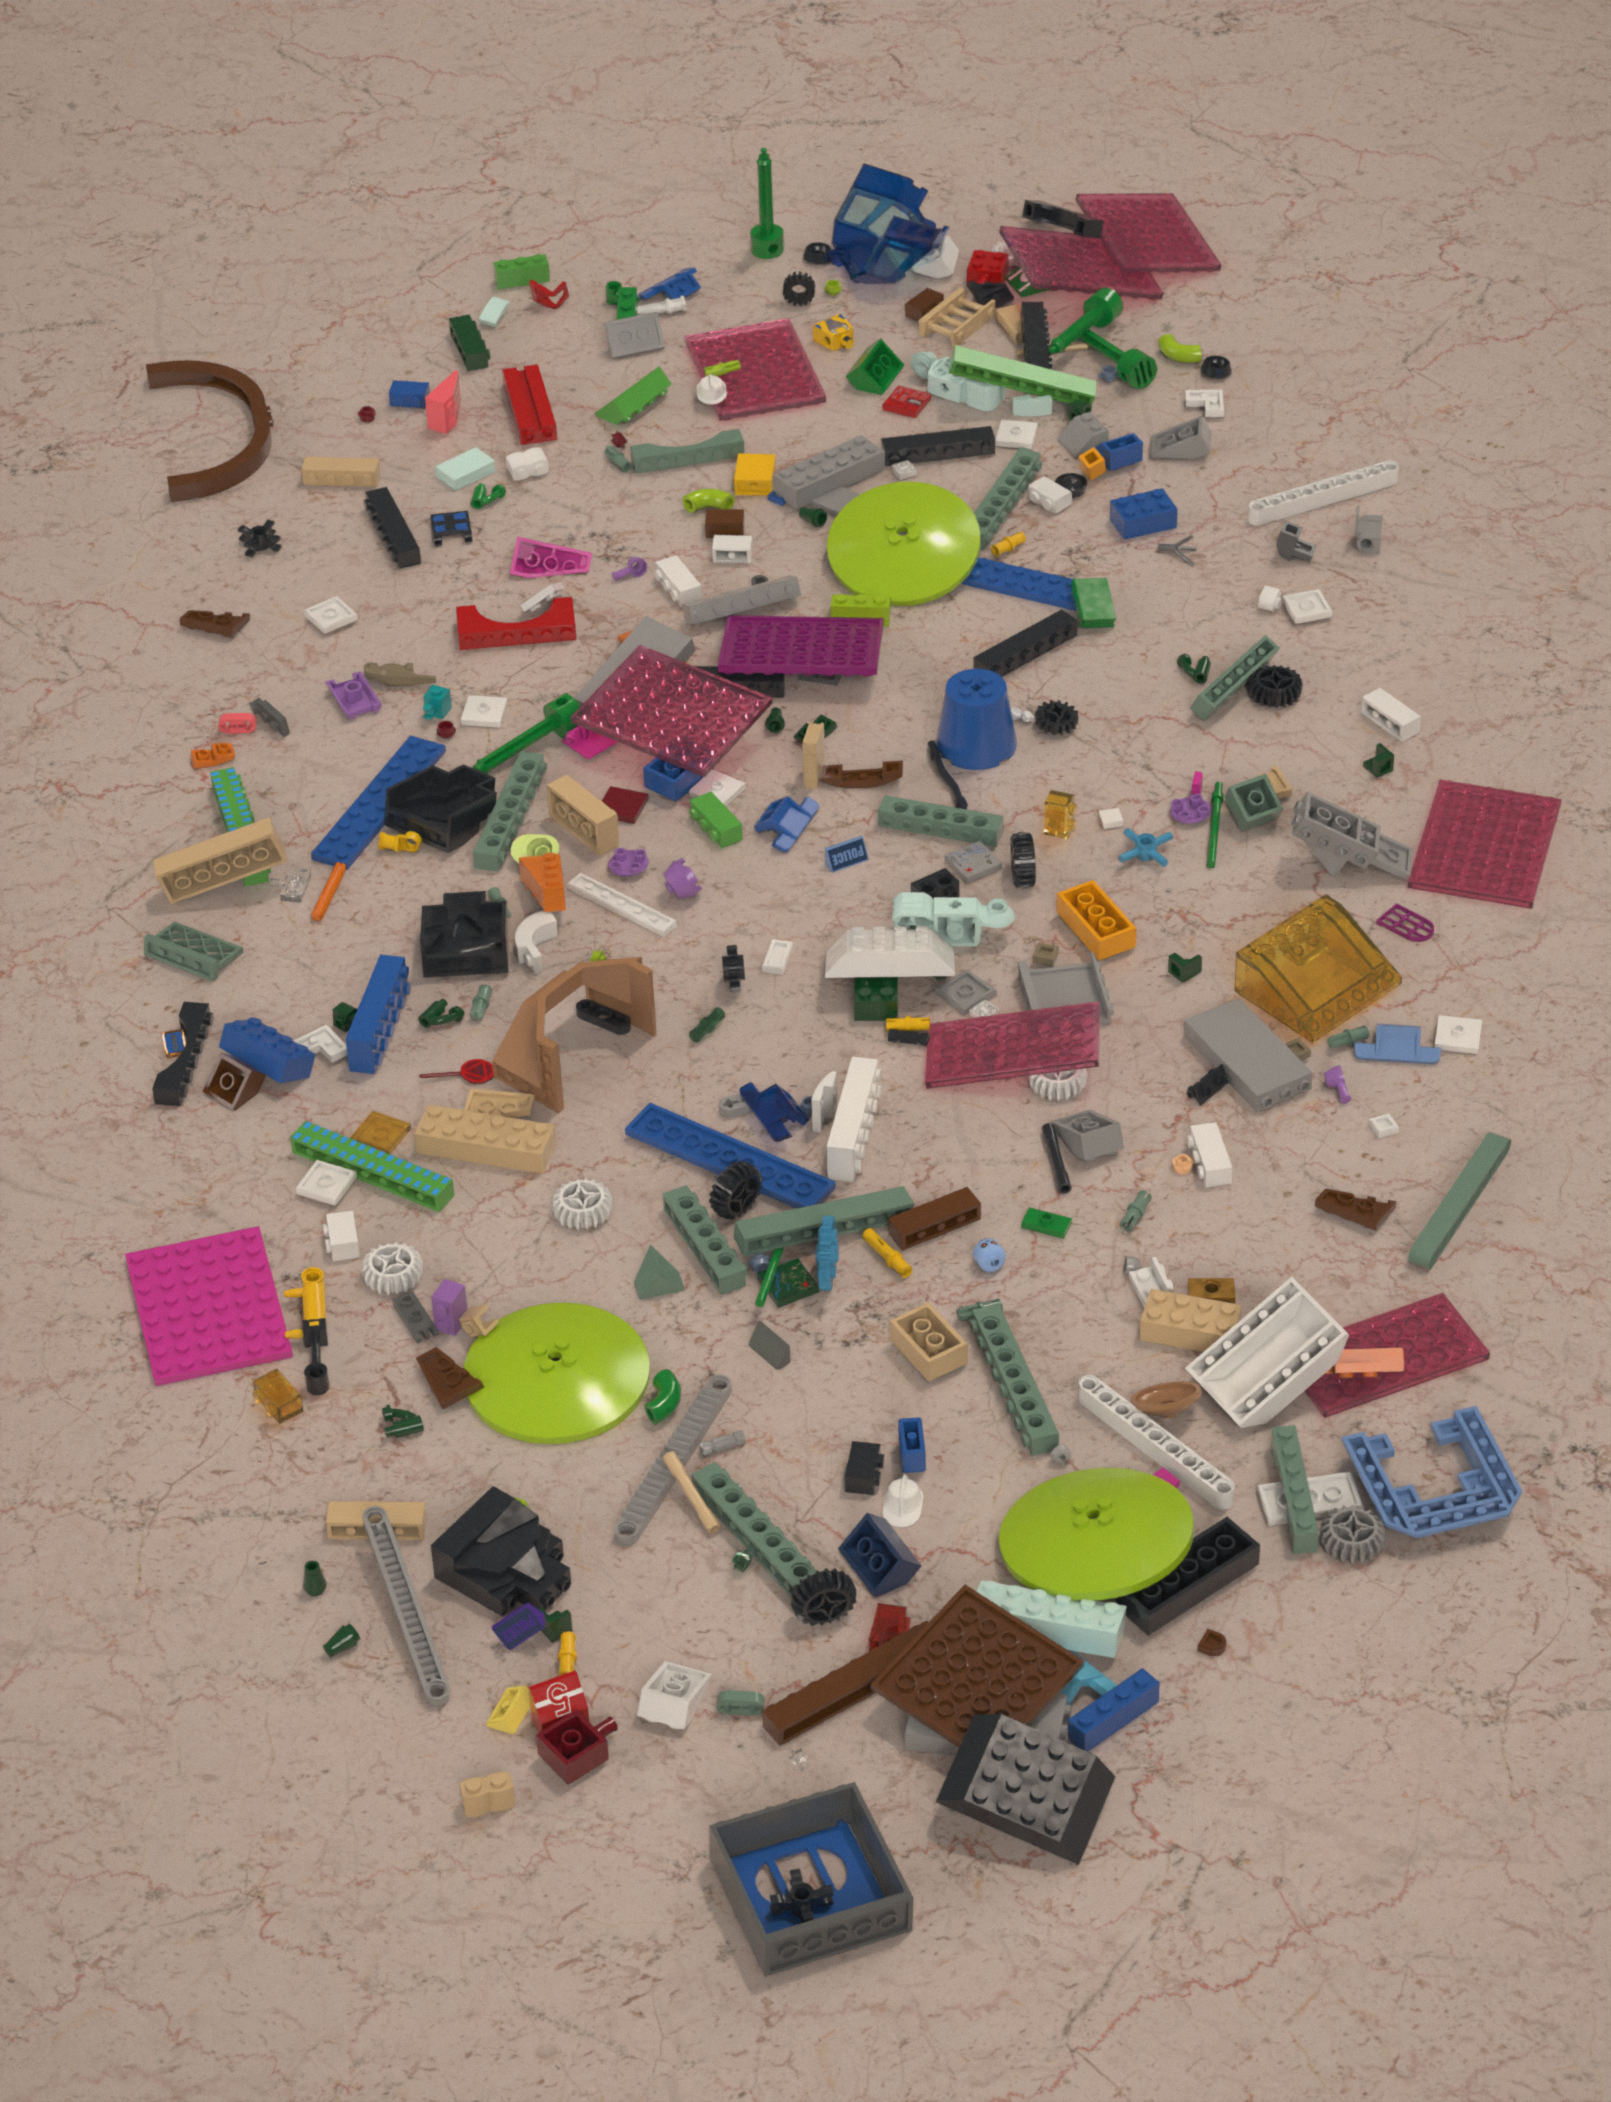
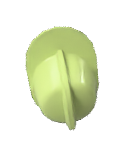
M521 835L515 839L511 846V855L518 863L519 857L559 853L557 840L549 835Z

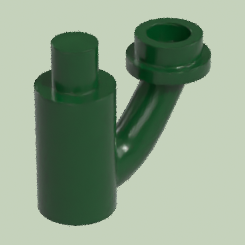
M1182 654L1178 657V666L1183 668L1197 683L1202 684L1207 681L1211 667L1208 656H1202L1198 660L1196 669L1191 667L1192 660L1188 654Z
M441 999L440 1001H434L418 1017V1020L423 1027L429 1028L431 1025H442L451 1021L460 1022L465 1013L461 1007L455 1006L449 1010V1014L441 1016L448 1005L445 999Z
M389 1404L382 1408L385 1422H392V1426L384 1428L386 1437L395 1435L396 1438L424 1431L420 1415L417 1416L406 1410L390 1408ZM393 1417L400 1418L403 1420L393 1422Z

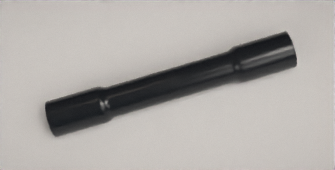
M1046 1123L1042 1126V1133L1051 1157L1057 1187L1060 1193H1068L1072 1187L1058 1145L1055 1126L1052 1123Z

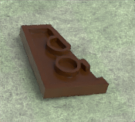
M188 610L180 618V625L189 629L203 630L207 633L221 634L224 637H233L250 621V613H243L242 616H232V612L214 615L212 611Z
M1325 1188L1316 1198L1315 1207L1361 1224L1366 1228L1377 1230L1394 1211L1396 1201L1388 1200V1203L1377 1202L1376 1197L1370 1196L1367 1199L1355 1198L1353 1193Z
M437 1347L416 1358L442 1409L484 1388L479 1379L470 1375L466 1369L457 1365L453 1359Z

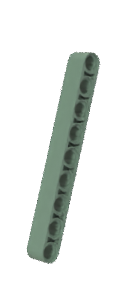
M1488 1132L1412 1245L1408 1255V1262L1429 1270L1432 1269L1507 1156L1511 1146V1139Z

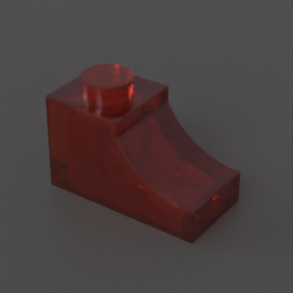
M877 1604L869 1638V1651L883 1645L891 1638L910 1630L911 1618L907 1617V1607Z

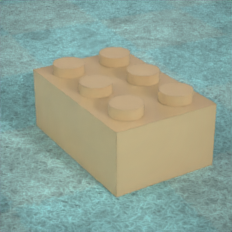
M929 1302L890 1320V1341L928 1382L968 1363L967 1342Z

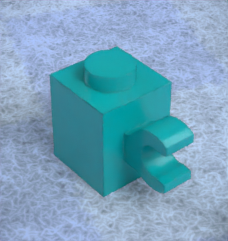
M432 685L423 696V710H425L423 717L425 719L432 720L433 717L444 719L452 708L451 693L448 688Z

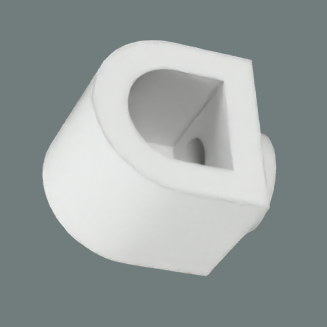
M1265 586L1259 598L1258 608L1271 612L1279 609L1282 598H1279L1281 595L1280 589Z

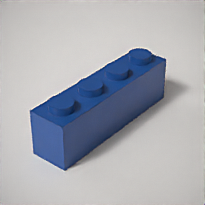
M1141 1668L1069 1718L1067 1739L1076 1747L1087 1752L1157 1704L1159 1702L1160 1682L1145 1669Z

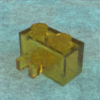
M1050 790L1044 805L1045 835L1068 839L1071 832L1075 831L1077 820L1074 819V815L1076 814L1077 804L1074 803V794Z
M274 1369L253 1380L254 1391L252 1394L258 1404L261 1403L265 1407L270 1418L273 1417L279 1424L304 1412L301 1395L278 1369Z

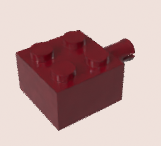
M575 1710L536 1735L538 1755L569 1785L609 1760L608 1743L605 1737L616 1732L618 1725L609 1716L601 1723L593 1726L578 1710Z

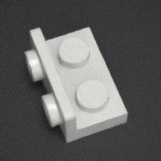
M1156 1257L1151 1258L1150 1267L1129 1272V1279L1144 1308L1151 1289L1174 1292L1172 1281L1167 1279L1163 1264H1159Z

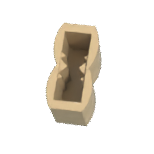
M495 1772L485 1778L473 1777L459 1783L465 1817H479L490 1811H506L515 1806L514 1788L510 1772Z

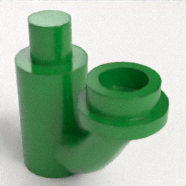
M483 483L478 484L474 488L471 506L475 509H481L484 505L493 502L497 498L504 497L506 494L505 487L497 484L492 488V494L486 496L487 489Z

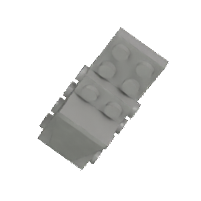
M1309 792L1305 794L1301 801L1298 800L1293 808L1295 814L1291 822L1293 826L1292 835L1305 842L1332 876L1335 877L1347 861L1364 869L1369 864H1372L1376 868L1406 881L1411 876L1413 849L1380 834L1381 826Z

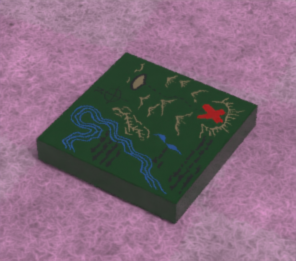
M799 1258L777 1267L768 1294L779 1308L819 1293V1286ZM766 1270L757 1273L758 1280L761 1284L763 1282Z

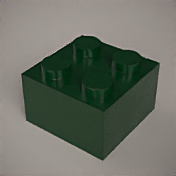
M855 977V1021H886L887 1018H898V977Z

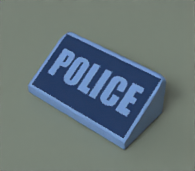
M862 836L825 848V865L831 872H836L868 860Z

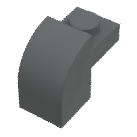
M1285 520L1276 543L1278 552L1288 561L1291 560L1292 556L1310 562L1317 545L1299 539L1303 527Z

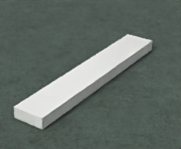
M579 873L567 883L568 890L662 937H665L677 927L676 920L582 873Z

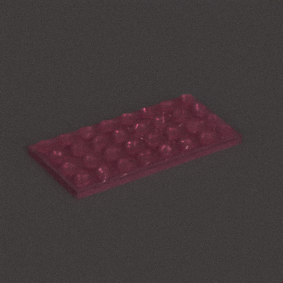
M1087 1002L931 1023L928 1030L930 1039L927 1045L926 1088L1099 1067L1100 1002Z
M1440 1293L1343 1327L1349 1334L1344 1349L1403 1348V1371L1377 1372V1377H1363V1373H1353L1352 1378H1339V1373L1323 1374L1305 1390V1393L1322 1416L1326 1418L1489 1360L1490 1352L1446 1295Z

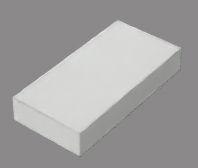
M772 939L762 965V972L783 975L793 949V942Z

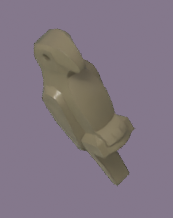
M370 662L364 665L365 677L378 680L386 686L399 687L436 683V676L415 674L413 672V663H407L404 666L394 663L378 666V663Z

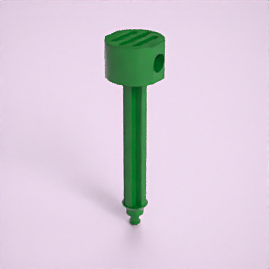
M761 148V153L756 161L760 225H756L751 229V252L755 257L771 259L779 257L784 252V231L773 222L772 160L769 158L767 149Z
M1103 287L1084 302V315L1060 335L1052 339L1048 349L1049 353L1063 352L1093 325L1104 328L1113 322L1123 311V301L1120 295L1110 288Z
M1090 329L1077 339L1085 342L1088 346L1116 363L1118 377L1136 389L1147 387L1156 377L1158 369L1155 359L1139 349L1132 348L1124 352Z
M563 693L544 705V720L484 758L477 759L476 764L472 768L488 774L489 771L552 731L561 738H564L568 731L575 729L579 725L581 726L582 723H586L581 706L575 698L568 693Z

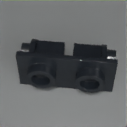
M1223 1064L1215 1069H1210L1200 1079V1082L1189 1086L1187 1096L1189 1098H1197L1201 1106L1228 1084Z

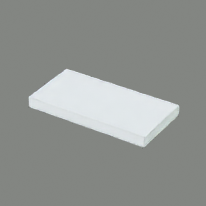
M1351 1471L1307 1478L1316 1519L1325 1518L1327 1513L1333 1512L1334 1508L1341 1510L1343 1505L1351 1508L1354 1504L1355 1508L1358 1509L1363 1506ZM1282 1482L1257 1485V1493L1268 1526L1287 1524L1288 1518Z

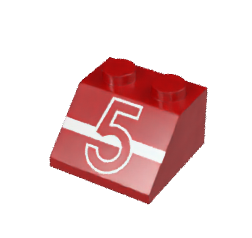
M576 1670L529 1686L532 1720L539 1733L575 1710H578L589 1721L588 1705Z

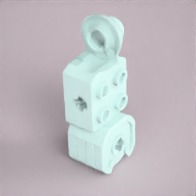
M922 351L914 353L911 357V366L918 376L928 379V393L959 404L963 402L967 406L981 411H993L1001 403V397L1002 400H1005V387L949 374V357L937 359L932 352Z
M902 892L893 898V929L897 926H904L907 929L927 926L928 929H933L950 946L976 947L980 942L982 926L1004 928L1011 925L1015 919L1014 911L1003 899H993L989 901L988 905H982L977 898L934 897L933 899L928 894L919 892Z

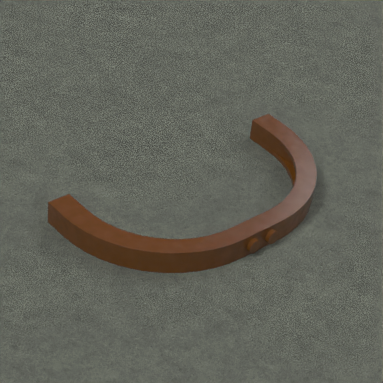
M179 360L146 364L150 389L180 385H199L224 390L235 395L248 406L255 427L250 443L238 455L227 462L199 472L167 476L171 502L202 498L225 491L246 480L262 466L271 449L270 427L274 426L270 406H266L261 389L251 378L231 367L205 361Z

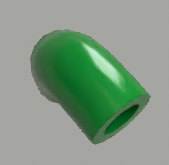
M669 1369L662 1370L656 1374L653 1379V1386L658 1391V1395L644 1405L645 1412L654 1425L672 1415L681 1401V1386L675 1374Z

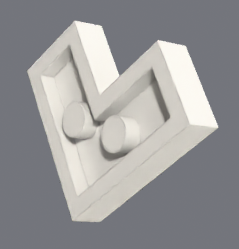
M1185 390L1186 407L1196 408L1205 406V417H1224L1222 390Z
M561 582L550 584L520 606L524 612L531 610L533 613L541 607L540 603L544 600L549 602L550 600L553 601V598L561 596L560 591L565 589Z
M327 1025L293 1040L298 1044L308 1047V1050L315 1054L321 1052L331 1063L347 1056L346 1044Z

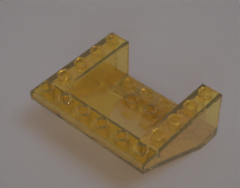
M1327 894L1236 952L1234 991L1311 1043H1314L1402 984V976L1343 905Z

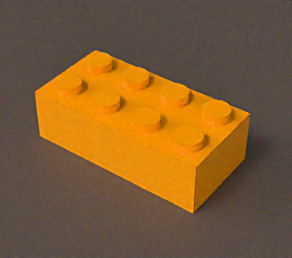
M1094 880L1057 893V914L1087 948L1094 952L1095 957L1099 961L1136 947V927Z

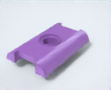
M361 671L352 673L353 679L336 684L334 679L325 681L349 719H355V716L371 711L376 713L382 706V703Z

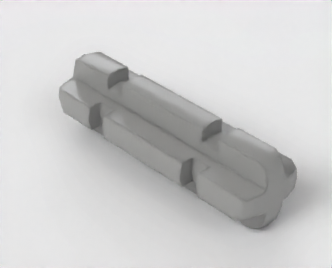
M740 1430L733 1432V1435L729 1433L713 1438L711 1442L709 1440L700 1442L699 1447L702 1455L706 1456L712 1454V1451L716 1453L732 1448L734 1444L736 1446L746 1443L743 1431Z

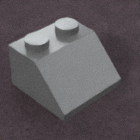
M1091 412L1084 413L1072 419L1059 435L1058 441L1075 459H1079V455L1103 442L1109 441V430Z

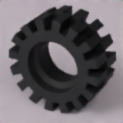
M801 271L797 275L796 272H793V275L789 274L783 282L784 299H788L789 304L793 302V306H796L797 303H799V306H802V303L807 305L808 301L811 302L812 298H814L815 281L812 280L811 276L808 277V273L802 275ZM801 285L806 290L798 293L793 291L792 287Z

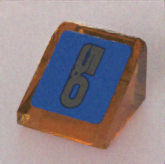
M183 1029L163 1032L162 1038L166 1058L180 1056L186 1044Z

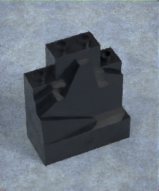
M464 764L449 772L432 765L386 789L384 825L403 834L409 831L416 832L421 836L423 843L450 853L474 837L479 832L480 822L486 820L488 814L492 813L497 793L494 792L496 778Z
M486 891L444 893L443 904L422 906L420 945L423 977L509 973L506 901L486 902Z
M494 1486L431 1545L434 1578L500 1616L513 1609L517 1602L523 1605L528 1602L535 1608L539 1609L541 1607L545 1611L571 1586L570 1567L561 1563L564 1557L562 1539L551 1534L549 1529L540 1525L539 1516L516 1498Z

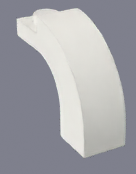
M542 910L530 915L520 923L515 933L517 960L519 964L525 962L528 967L532 968L535 974L543 972L542 955L536 946L546 940L558 937L557 920L551 912H544Z

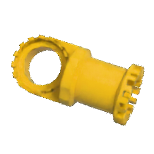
M409 831L405 835L397 834V836L381 832L378 837L380 839L378 840L380 842L378 843V849L380 850L391 849L395 850V852L407 851L411 853L412 851L414 853L422 843L421 836L413 831ZM407 839H412L416 844H410Z

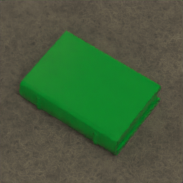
M1107 578L1073 579L1070 584L1071 593L1074 598L1080 628L1114 627V621L1117 618Z

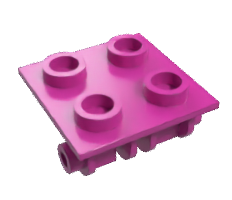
M592 717L586 723H582L581 726L579 725L575 729L568 731L565 736L566 739L562 740V742L589 760L618 743L619 740L599 728L601 724L600 719Z

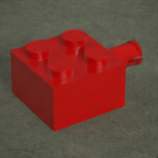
M974 250L967 267V284L970 281H975L977 284H983L984 282H992L994 284L1005 283L1009 273V254Z

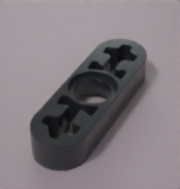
M589 999L580 1000L576 1004V1015L581 1020L618 1035L627 1034L631 1030V1019L624 1013ZM602 1015H607V1016H609L608 1018H605V1019H600V1018H598L599 1016H602Z

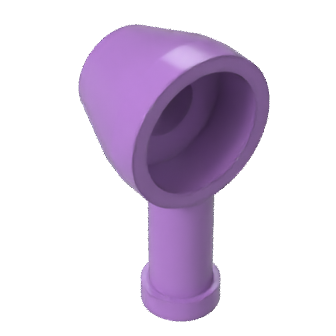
M631 557L627 562L628 567L611 573L614 581L616 582L618 579L629 574L634 577L643 576L648 568L646 561L640 557Z
M1335 1066L1325 1072L1324 1078L1327 1087L1338 1088L1341 1103L1350 1102L1351 1096L1348 1093L1341 1066Z

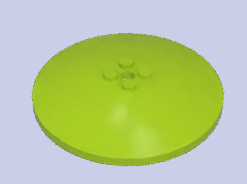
M910 481L881 485L855 497L838 513L830 527L827 539L829 563L839 582L854 595L891 596L893 606L923 604L938 599L954 590L973 570L981 547V536L977 519L969 506L961 498L939 486ZM900 532H907L904 536L898 535Z
M566 1302L530 1306L499 1319V1323L486 1336L479 1335L467 1353L463 1366L470 1375L479 1379L484 1385V1388L466 1397L475 1414L485 1424L503 1435L537 1444L577 1442L595 1437L617 1426L640 1404L650 1379V1363L646 1346L638 1333L627 1322L597 1307ZM560 1358L558 1361H552L551 1359Z
M1125 1468L1085 1469L1050 1479L1034 1487L1017 1500L1007 1512L999 1531L1000 1552L1008 1571L1021 1584L1030 1589L1044 1590L1047 1594L1053 1596L1059 1594L1070 1596L1071 1600L1081 1601L1082 1599H1111L1140 1591L1170 1574L1183 1561L1190 1550L1194 1538V1520L1190 1505L1183 1494L1173 1485L1159 1477Z

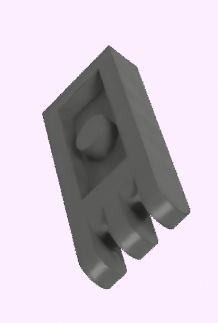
M414 1292L392 1299L395 1310L416 1343L422 1342L421 1334L425 1340L430 1339L429 1331L434 1337L439 1335L438 1329Z

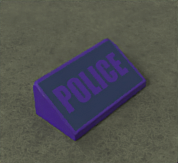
M527 1602L494 1624L492 1630L508 1650H512L545 1628V1614Z

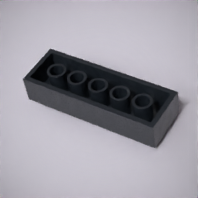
M1227 1516L1193 1538L1189 1552L1170 1574L1140 1591L1116 1597V1603L1127 1606L1126 1616L1149 1636L1259 1565L1260 1544Z

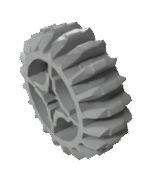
M1353 1504L1351 1508L1343 1505L1341 1510L1334 1508L1332 1513H1327V1516L1321 1523L1319 1536L1322 1547H1325L1326 1554L1332 1553L1333 1559L1340 1557L1342 1563L1345 1560H1350L1352 1564L1358 1560L1362 1564L1364 1559L1371 1561L1373 1556H1378L1380 1550H1383L1386 1532L1384 1523L1380 1521L1379 1515H1374L1372 1510L1365 1511L1363 1506L1360 1509L1355 1508Z

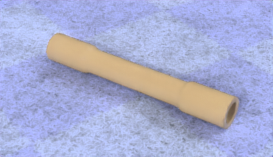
M671 1451L665 1454L662 1458L664 1463L698 1513V1517L707 1532L714 1534L719 1531L721 1525L711 1509L707 1507L676 1453Z

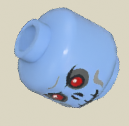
M983 1239L973 1249V1258L983 1271H997L1005 1263V1251L994 1239Z

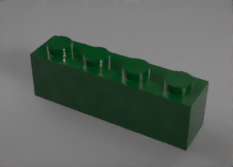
M470 314L449 318L451 337L467 371L487 368L488 360L491 359L489 349H486L484 339L482 340L480 330H477L476 321H472Z

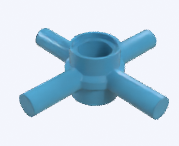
M1130 828L1124 830V835L1135 843V848L1118 856L1121 863L1137 857L1141 861L1154 859L1162 867L1168 864V860L1157 852V846L1172 840L1173 835L1171 832L1155 838L1148 833L1138 836Z

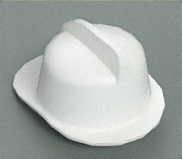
M709 374V376L702 378L697 384V397L702 403L714 405L726 398V385L717 376Z
M906 1474L902 1478L890 1483L884 1498L883 1517L891 1526L897 1528H905L915 1524L919 1520L922 1510L923 1493L913 1480L908 1479Z

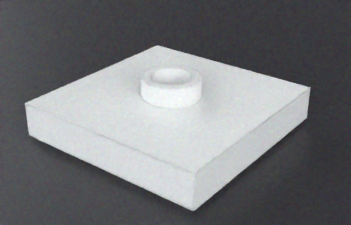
M1001 420L995 439V446L1032 449L1038 423Z
M1320 589L1282 596V602L1295 624L1332 617V610Z
M337 596L304 610L305 617L324 634L358 620L357 614Z
M468 695L461 717V725L501 728L508 705V698Z
M712 769L689 790V796L695 798L711 791L727 806L746 789V783Z
M1439 1015L1434 1047H1439L1442 1051L1478 1054L1482 1020Z
M316 1160L296 1187V1194L336 1206L357 1178L356 1171Z

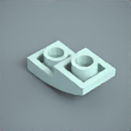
M493 296L482 311L479 323L496 328L500 318L504 317L510 301Z
M1030 394L1012 398V413L1016 416L1052 414V397L1046 395L1032 398Z

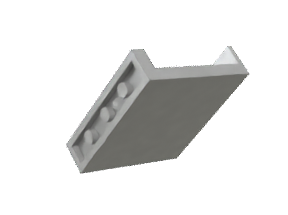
M1094 952L1090 953V963L1029 970L1027 961H1018V980L1034 1034L1111 1024V1015H1114V1007L1112 1002L1109 1003V990L1105 988L1104 974H1100L1101 964L1099 960L1096 961Z

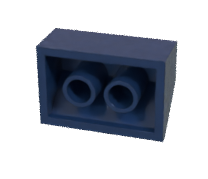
M870 1513L864 1515L838 1548L875 1597L906 1585L922 1566L888 1521L883 1517Z

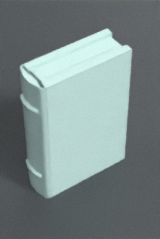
M475 447L435 466V475L442 482L457 491L496 472L494 468L495 460Z

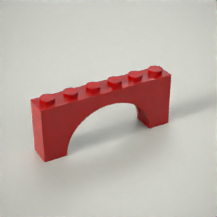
M572 597L553 598L551 607L544 614L528 621L515 623L490 620L482 616L477 611L475 605L456 607L460 650L577 640Z

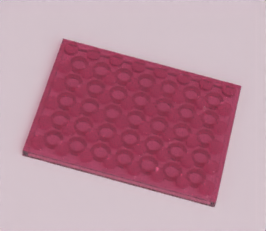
M1173 193L1076 194L1075 200L1085 215L1103 220V230L1100 239L1122 272L1179 273L1181 271H1189L1194 273L1197 271L1213 272L1221 270L1222 264Z
M1000 226L999 233L1029 283L1035 289L1045 288L1053 291L1066 290L1067 292L1076 291L1090 294L1104 287L1116 291L1120 297L1129 296L1135 299L1147 298L1149 300H1162L1163 291L1128 238L1108 236L1086 238L1068 232Z
M789 318L685 336V343L701 379L705 377V367L719 364V362H722V364L734 360H739L741 369L725 373V376H717L725 383L727 393L726 398L722 402L713 405L719 420H730L737 417L783 411L784 409L800 408L826 402L825 392Z
M639 645L571 716V721L578 726L706 777L772 705V697Z
M1440 779L1413 863L1411 876L1408 879L1407 888L1532 909L1561 809L1562 799Z

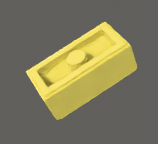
M527 1686L508 1687L490 1715L486 1725L493 1729L514 1734L531 1707Z

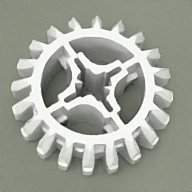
M1048 1051L1047 1055L1040 1054V1057L1034 1058V1062L1030 1064L1028 1080L1035 1094H1040L1041 1098L1048 1097L1049 1101L1053 1098L1057 1099L1058 1102L1062 1098L1068 1100L1069 1097L1075 1098L1076 1094H1081L1088 1078L1085 1063L1081 1062V1058H1075L1074 1054L1067 1055L1066 1051L1064 1053H1059L1058 1051L1051 1053Z
M587 1177L584 1180L577 1178L574 1182L568 1180L567 1185L561 1184V1188L556 1189L552 1199V1211L556 1220L560 1221L562 1226L567 1225L569 1229L576 1227L577 1230L580 1228L588 1230L590 1226L596 1228L598 1223L604 1224V1220L609 1219L613 1209V1200L608 1187H604L603 1182L597 1183L595 1179L588 1181Z
M396 1241L394 1244L387 1242L385 1246L378 1244V1248H371L370 1253L365 1254V1258L362 1260V1277H364L366 1285L370 1286L372 1291L377 1290L379 1294L386 1292L389 1296L390 1293L394 1292L397 1295L400 1291L407 1293L408 1288L413 1289L415 1284L420 1283V1277L423 1274V1260H421L419 1252L415 1251L413 1246L408 1247L406 1243L399 1245Z

